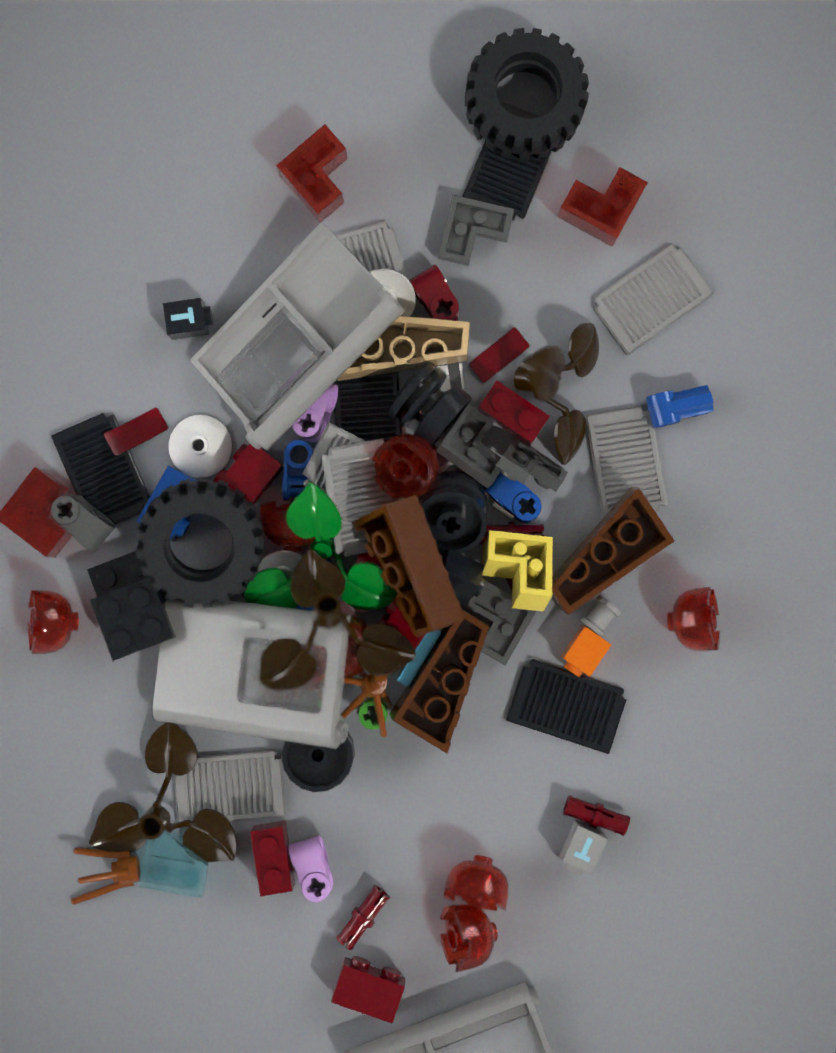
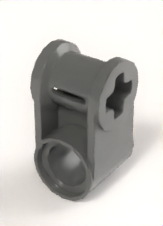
M80 495L60 496L54 500L51 506L52 517L55 521L71 533L79 544L92 552H95L116 527L110 518L98 511ZM68 504L73 505L71 507L72 513H74L73 515L68 514L70 512L69 506H67Z

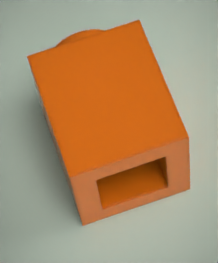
M581 625L560 656L567 661L563 667L578 677L582 673L591 676L612 644Z

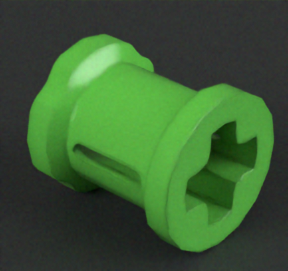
M370 698L360 707L358 716L360 723L365 728L374 730L379 728L378 721L373 722L371 717H365V714L369 711V706H374L375 709L374 698ZM381 701L384 719L386 722L388 708L386 704Z

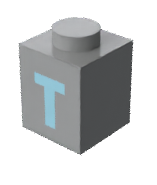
M575 820L559 855L561 860L565 862L564 867L578 875H582L583 871L592 875L608 838L604 833Z

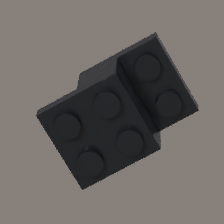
M136 551L87 569L97 595L96 598L90 599L112 661L176 637L165 609L166 592L162 589L156 591L150 585L151 578L149 576L144 577L140 569L142 562L141 559H137Z

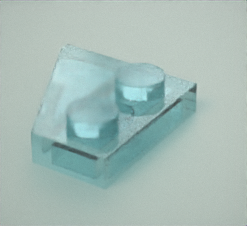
M164 831L157 839H146L138 887L202 898L204 896L209 863Z

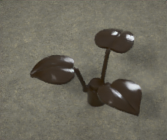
M591 322L578 325L572 332L568 344V355L571 361L568 364L564 365V355L559 347L548 346L525 359L514 374V386L517 390L533 392L534 398L545 401L562 412L563 416L557 419L554 429L555 446L562 465L568 464L580 449L585 437L586 426L584 417L579 410H572L570 412L566 406L552 398L558 391L562 371L575 368V373L578 377H585L596 365L599 355V338L597 330Z
M310 549L297 564L290 585L292 598L299 606L303 608L314 606V621L312 622V628L306 645L302 649L296 640L290 638L278 639L269 644L261 657L259 683L266 688L276 691H291L308 684L315 676L318 668L317 660L308 654L317 630L320 627L326 629L333 628L339 622L343 624L353 641L360 645L356 653L357 662L363 670L370 674L378 676L391 674L413 661L416 657V651L411 642L402 633L385 624L368 625L363 631V639L359 638L348 622L347 615L341 613L340 597L345 590V578L342 572L335 565Z
M165 723L161 725L151 735L145 748V761L148 769L158 774L166 772L165 779L153 806L139 818L137 809L129 803L114 802L107 805L97 818L89 845L106 851L121 852L130 850V852H134L143 847L148 839L159 838L164 831L170 833L174 829L188 826L189 828L183 834V845L190 856L203 862L233 861L237 854L236 835L231 823L223 814L212 809H202L196 814L194 822L184 820L170 823V813L165 807L161 806L172 773L178 776L189 773L196 765L198 758L197 747L193 739L177 724Z

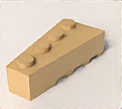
M399 316L337 380L341 381L424 368L430 362L437 366L467 361L470 322Z

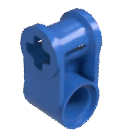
M292 441L285 448L282 478L283 501L298 497L305 489L292 487L293 485H303L304 481L308 478L303 475V472L314 449L305 441ZM297 446H304L308 451V458L302 464H296L292 460V451Z
M501 471L488 489L483 486L486 493L498 505L514 515V518L522 523L534 521L541 512L542 505L538 496L524 483L508 479ZM530 500L533 503L532 511L534 513L526 512L524 515L519 512L521 509L519 502L527 503Z

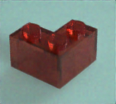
M324 124L279 162L276 167L279 176L320 223L344 204L342 192L328 175L348 159L345 146Z
M619 167L605 195L575 180L560 207L557 217L612 247L648 182Z
M34 467L1 509L0 522L45 557L56 558L73 535L55 521L50 514L51 506L54 500L64 496L69 488L45 469Z

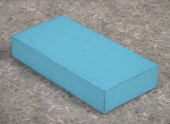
M439 629L425 635L415 649V659L403 666L396 679L398 682L406 687L410 685L441 635Z

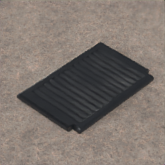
M501 101L500 103L506 111L514 116L525 119L540 117ZM485 140L462 197L514 209L513 221L516 215L521 219H525L552 150H549L547 157L537 159L536 154L530 155L529 161H519V155L511 153L510 159L502 157V150L497 147L492 152L485 147Z
M398 372L341 381L336 380L333 383L338 386V397L334 407L335 426L365 441L383 438L385 448L404 460L402 426L400 425L401 414L395 419L387 414L399 391Z
M101 413L53 434L51 437L76 495L84 497L116 525L141 514L150 495L130 450L116 456L104 437V433L119 427L115 415L111 414L106 418L104 413Z
M531 659L530 667L523 666L506 721L609 754L626 703V699L621 698L624 689L583 675L578 677L571 671Z

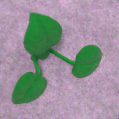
M313 482L308 483L288 508L286 520L289 528L301 538L309 539L313 537L308 551L312 549L323 559L335 557L337 567L345 578V590L341 598L348 605L360 610H376L391 604L398 594L394 588L389 585L386 586L381 577V573L384 571L383 568L371 562H360L353 565L349 569L348 574L345 572L341 553L337 554L335 552L333 539L341 530V514L331 498ZM266 568L259 571L254 580L249 581L247 585L245 601L253 604L295 609L297 603L292 598L290 588L292 577L287 580L284 572L278 568Z

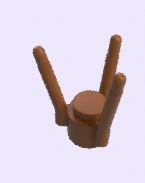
M77 847L73 849L75 854L118 860L111 863L110 872L78 878L77 882L79 884L113 879L115 883L75 897L71 900L72 904H78L123 887L134 886V882L141 881L138 855L131 856L130 850L117 852Z

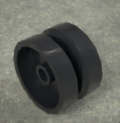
M454 471L436 474L424 483L419 492L418 501L424 510L425 519L436 541L438 552L446 554L450 549L460 554L468 552L477 546L484 537L487 526L488 499L482 485L471 476L463 472Z
M348 731L345 742L341 743L336 749L285 741L281 753L283 768L289 779L301 789L311 792L329 791L341 784L350 773L355 756L354 740ZM315 749H320L324 752V757L322 756L320 760L314 758Z

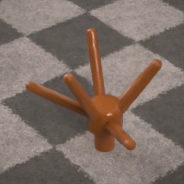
M350 666V671L363 679L344 676V683L361 686L362 693L340 716L345 719L365 698H374L380 734L382 737H386L387 731L381 698L387 707L392 706V702L385 691L388 675L368 674L355 666Z

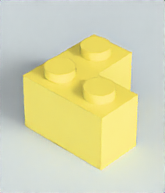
M488 531L482 545L481 564L484 565L482 576L512 579V608L544 611L552 598L553 537Z

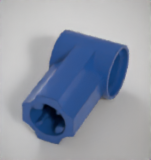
M708 385L675 393L673 390L646 397L653 428L681 422V419L696 417L714 411V402Z

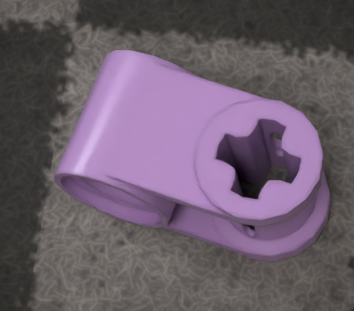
M332 384L292 425L293 430L303 437L304 440L308 442H318L336 405L338 386ZM313 421L315 423L314 428L309 427L306 430L305 425L311 424Z
M317 835L289 844L291 862L297 873L304 897L312 902L325 900L333 888L334 881L322 837ZM315 878H317L318 882L325 883L321 892H319L317 887H311Z

